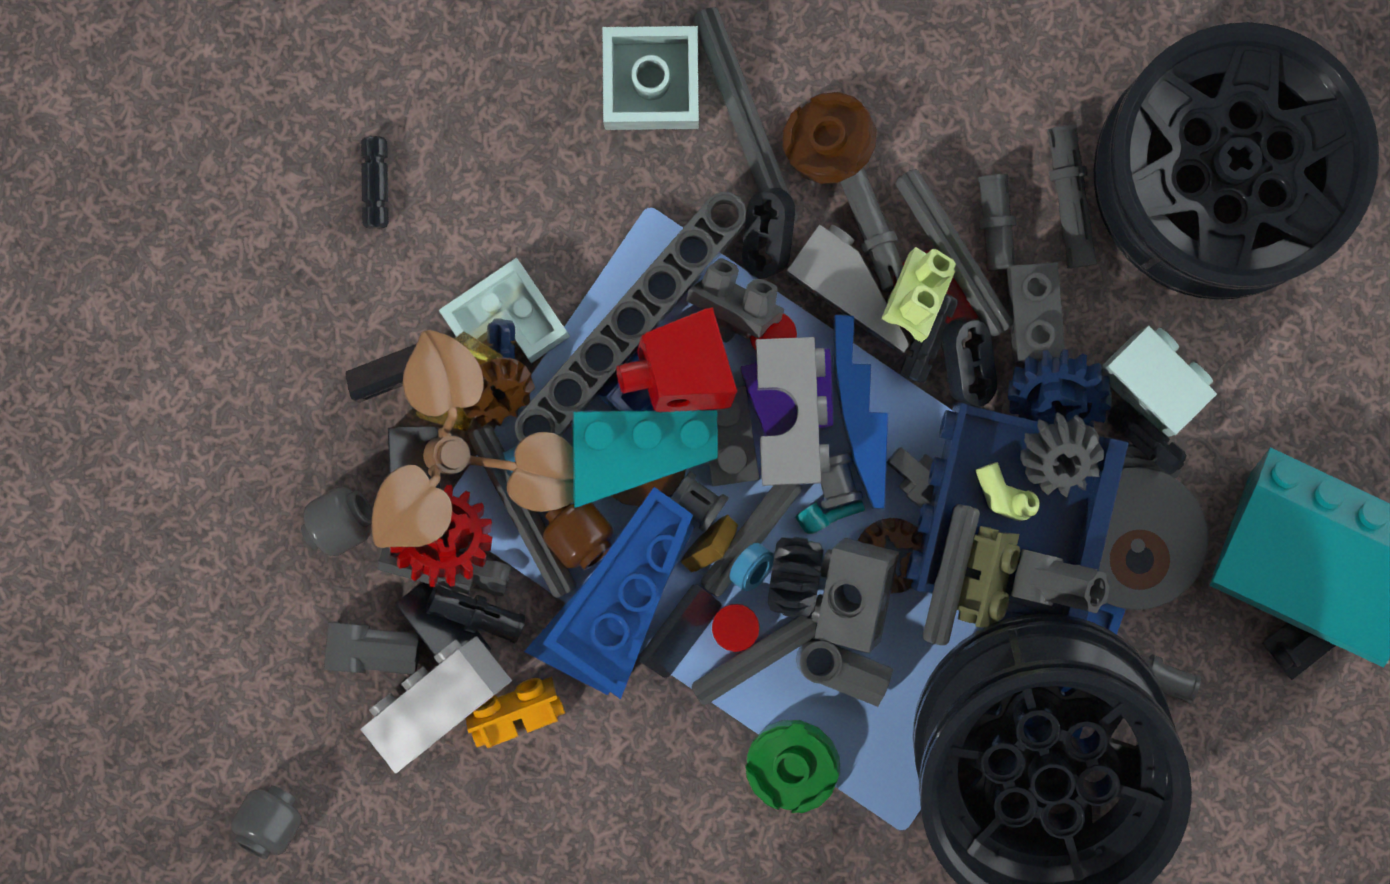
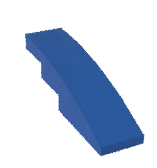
M835 315L833 318L834 372L843 427L853 458V464L871 508L884 509L888 413L869 412L871 364L852 363L854 316Z

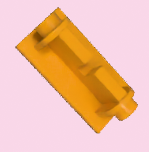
M551 676L544 680L531 678L520 683L513 692L498 698L494 695L465 719L468 733L472 734L476 747L486 745L487 748H491L519 736L513 721L521 718L528 733L558 722V716L565 714V710L560 697L557 696Z

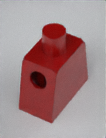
M713 307L646 332L641 336L638 346L640 361L616 367L621 392L625 394L648 389L653 409L657 412L730 408L737 393Z

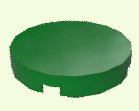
M781 720L766 726L752 741L747 755L746 778L754 794L767 806L777 810L783 808L785 810H792L791 813H805L820 807L832 795L840 776V756L833 741L819 727L802 720Z

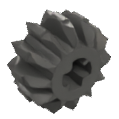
M1057 412L1054 424L1050 425L1038 419L1037 427L1040 432L1038 434L1025 433L1024 441L1027 448L1021 450L1020 454L1021 461L1026 466L1025 473L1029 481L1033 482V484L1039 483L1041 490L1047 495L1058 487L1060 493L1068 497L1071 486L1076 484L1079 488L1086 491L1087 483L1085 477H1100V468L1097 462L1104 459V451L1101 445L1098 444L1099 436L1096 430L1091 426L1086 427L1083 419L1077 415L1066 422L1064 416Z

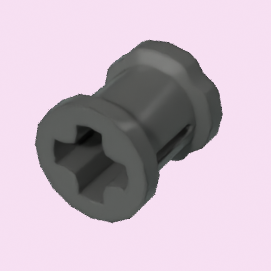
M851 452L829 458L830 472L821 473L820 484L825 498L821 502L822 509L863 499L862 491L856 490L849 462L853 459Z
M690 471L671 499L692 513V519L700 523L699 529L705 533L729 497L724 494L717 496L695 480L696 475Z

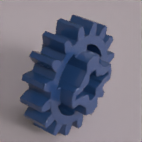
M1063 349L1060 357H1053L1048 350H1044L1041 361H1037L1030 356L1025 358V369L1015 367L1013 370V380L1009 381L1010 414H1019L1018 417L1037 422L1040 419L1050 425L1054 424V419L1058 412L1064 416L1066 422L1077 415L1083 419L1086 427L1091 426L1094 428V421L1104 423L1106 420V410L1111 409L1112 390H1110V377L1102 375V365L1100 363L1087 366V355L1084 353L1076 359L1069 358L1068 349Z

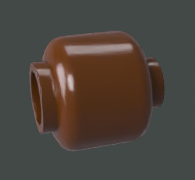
M592 502L574 508V504L570 503L565 507L549 511L545 516L550 523L544 530L543 540L567 568L581 566L583 570H587L599 562L612 547L610 540L613 535V527Z

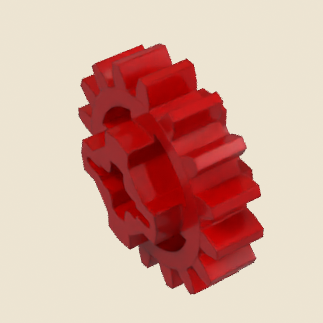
M448 484L444 492L450 498L452 516L448 529L442 535L444 539H447L446 547L444 546L443 539L440 538L420 547H390L391 553H400L397 556L398 568L402 569L411 565V579L414 581L419 579L422 574L428 575L430 587H435L438 577H445L450 587L455 586V576L459 573L470 580L473 577L472 564L484 567L486 563L484 551H491L493 537L487 535L491 532L492 521L488 518L481 519L484 514L483 503L470 506V492L466 490L459 498L452 496V485ZM468 542H471L469 548L462 555L456 557L459 549L468 547Z

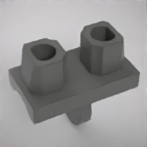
M720 258L708 267L703 279L689 289L686 301L703 310L713 307L723 342H729L736 333L746 339L751 335L759 339L771 324H777L782 319L784 308L776 305L778 288L764 279H754L747 285L746 289L735 284L739 272L737 265Z

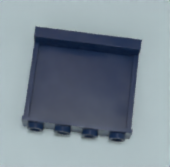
M954 402L952 411L945 410L940 425L939 438L945 439L941 458L934 457L929 472L928 485L934 486L931 504L924 503L919 514L917 531L923 532L920 550H912L907 565L906 578L912 579L911 588L918 592L933 594L953 507L956 504L975 507L979 510L980 515L975 534H978L980 526L997 529L999 533L1020 534L1017 546L1020 547V555L1022 549L1064 559L1063 563L1076 564L1099 571L1129 442L1099 436L1098 444L1101 445L1104 451V459L1097 462L1100 468V477L1086 476V491L1079 488L1076 484L1071 486L1068 497L1062 495L1058 487L1047 495L1041 490L1039 483L1033 484V482L1029 481L1025 473L1026 466L1023 465L1020 458L1021 450L1027 448L1024 441L1025 433L1038 434L1040 432L1037 427L1038 422ZM998 462L1006 485L1022 491L1029 490L1037 495L1040 502L1038 512L1023 521H1015L994 513L987 504L975 470ZM967 567L965 576L980 580L982 571ZM1017 568L1010 574L1006 593L1009 595L1007 611L1023 615L1061 614L1087 620L1089 611L1053 603L1050 606L1011 596Z

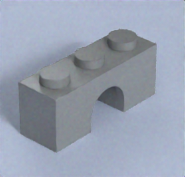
M815 337L756 339L758 390L782 391L792 398L797 409L796 422L788 432L778 436L760 437L762 486L821 483V473L830 472L828 444H819V425H827L826 396H817L816 377H825L824 348H815Z

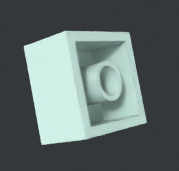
M698 26L602 27L603 123L605 130L699 129Z
M1147 326L1137 331L1102 365V375L1110 377V387L1125 402L1131 404L1139 412V416L1143 415L1166 436L1170 437L1183 429L1217 393L1209 386L1213 379L1201 366L1195 362L1188 365L1176 353L1179 345L1162 328L1154 331L1150 326Z

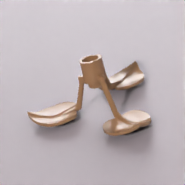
M431 330L421 332L416 347L404 370V393L410 405L418 412L426 416H439L448 411V417L443 427L438 430L439 437L430 440L424 449V462L429 468L428 474L431 476V479L429 480L426 473L420 467L406 465L391 472L381 484L372 512V537L374 545L380 548L420 547L439 539L448 529L452 516V504L449 496L443 490L436 488L440 482V474L458 473L467 465L513 471L507 483V492L509 497L524 509L544 512L556 510L574 501L573 447L561 436L549 432H537L525 437L515 449V462L471 456L466 442L457 436H451V429L457 419V408L471 407L481 398L483 391L482 370L473 354L454 338Z

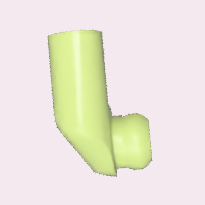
M998 462L975 470L987 504L994 513L1015 521H1023L1038 512L1040 502L1037 495L1029 490L1022 491L1006 485Z

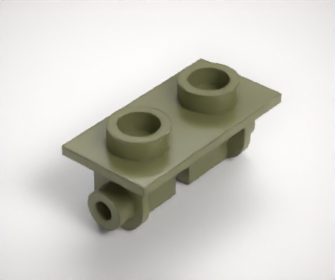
M979 527L978 534L974 536L967 567L982 572L980 580L965 576L957 610H959L958 620L974 623L976 627L983 628L1003 619L1009 604V595L1006 593L1009 576L1016 570L1020 559V547L1017 546L1020 534L999 533V530L994 528Z

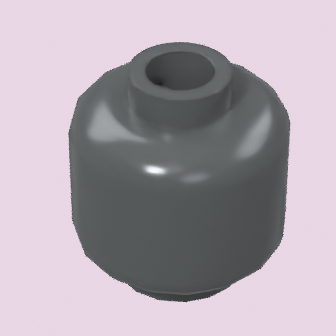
M336 487L312 500L305 507L303 516L305 524L301 526V532L306 543L312 549L316 550L319 548L326 555L339 556L368 539L371 534L373 510L367 499L359 491L354 490L352 492L345 487Z
M271 785L268 792L260 789L250 791L231 821V829L237 835L234 842L244 850L267 860L270 854H283L302 822V816L292 806L296 798Z

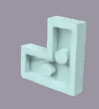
M517 257L439 310L460 343L468 350H471L487 339V325L493 319L502 318L513 321L515 324V340L531 363L570 337Z

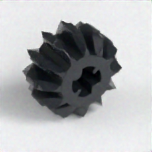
M795 536L794 538L782 537L776 543L767 602L771 611L783 613L784 616L791 617L810 616L815 611L824 552L820 543L809 541L808 538Z

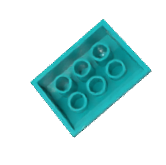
M1270 447L1249 475L1209 586L1384 667L1390 659V503Z

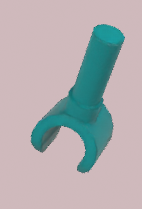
M862 500L832 509L824 514L817 502L798 513L795 518L805 533L814 534L829 524L837 522L839 519L865 511Z

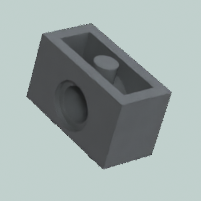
M1058 262L1010 266L1005 270L1008 313L1013 323L1010 327L1013 364L1025 363V358L1028 356L1041 361L1044 350H1048L1053 357H1060L1061 351L1065 349Z
M844 538L832 550L828 549L826 551L821 566V577L827 578L824 594L817 596L815 611L812 613V622L817 623L815 639L870 653L881 642L899 557L898 551ZM844 584L853 585L860 591L861 603H853L846 598L843 590Z

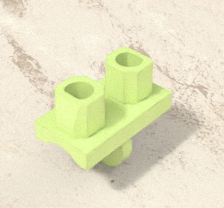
M915 247L908 254L881 319L905 328L916 340L922 343L930 334L953 278L955 261L936 249H932L926 254Z

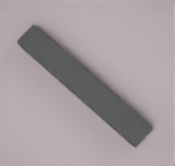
M720 192L714 194L706 201L520 413L515 423V433L519 441L526 437L524 429L527 421L535 416H542L549 421L550 433L562 436L573 424V412H583L599 392L616 375V367L625 364L637 351L641 336L659 326L687 294L689 289L707 271L708 267L715 262L741 232L745 225L746 209L740 197L730 192ZM721 204L733 206L738 213L736 223L726 228L716 225L711 218V213L716 206ZM697 239L704 243L707 248V255L702 261L689 263L681 257L680 248L687 240ZM657 275H668L675 281L676 290L669 298L658 299L649 292V283ZM636 310L643 315L645 324L640 332L634 335L621 332L617 324L623 312ZM598 345L610 348L614 355L612 364L602 371L590 368L586 360L589 350ZM568 380L575 381L582 389L581 399L577 404L570 407L559 404L555 396L558 386Z

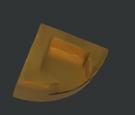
M728 514L723 516L692 544L680 562L692 573L721 559L738 530V524Z

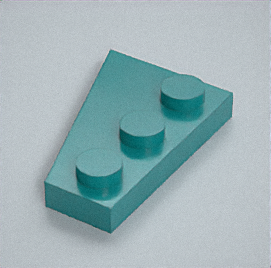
M717 410L573 412L574 508L717 459Z

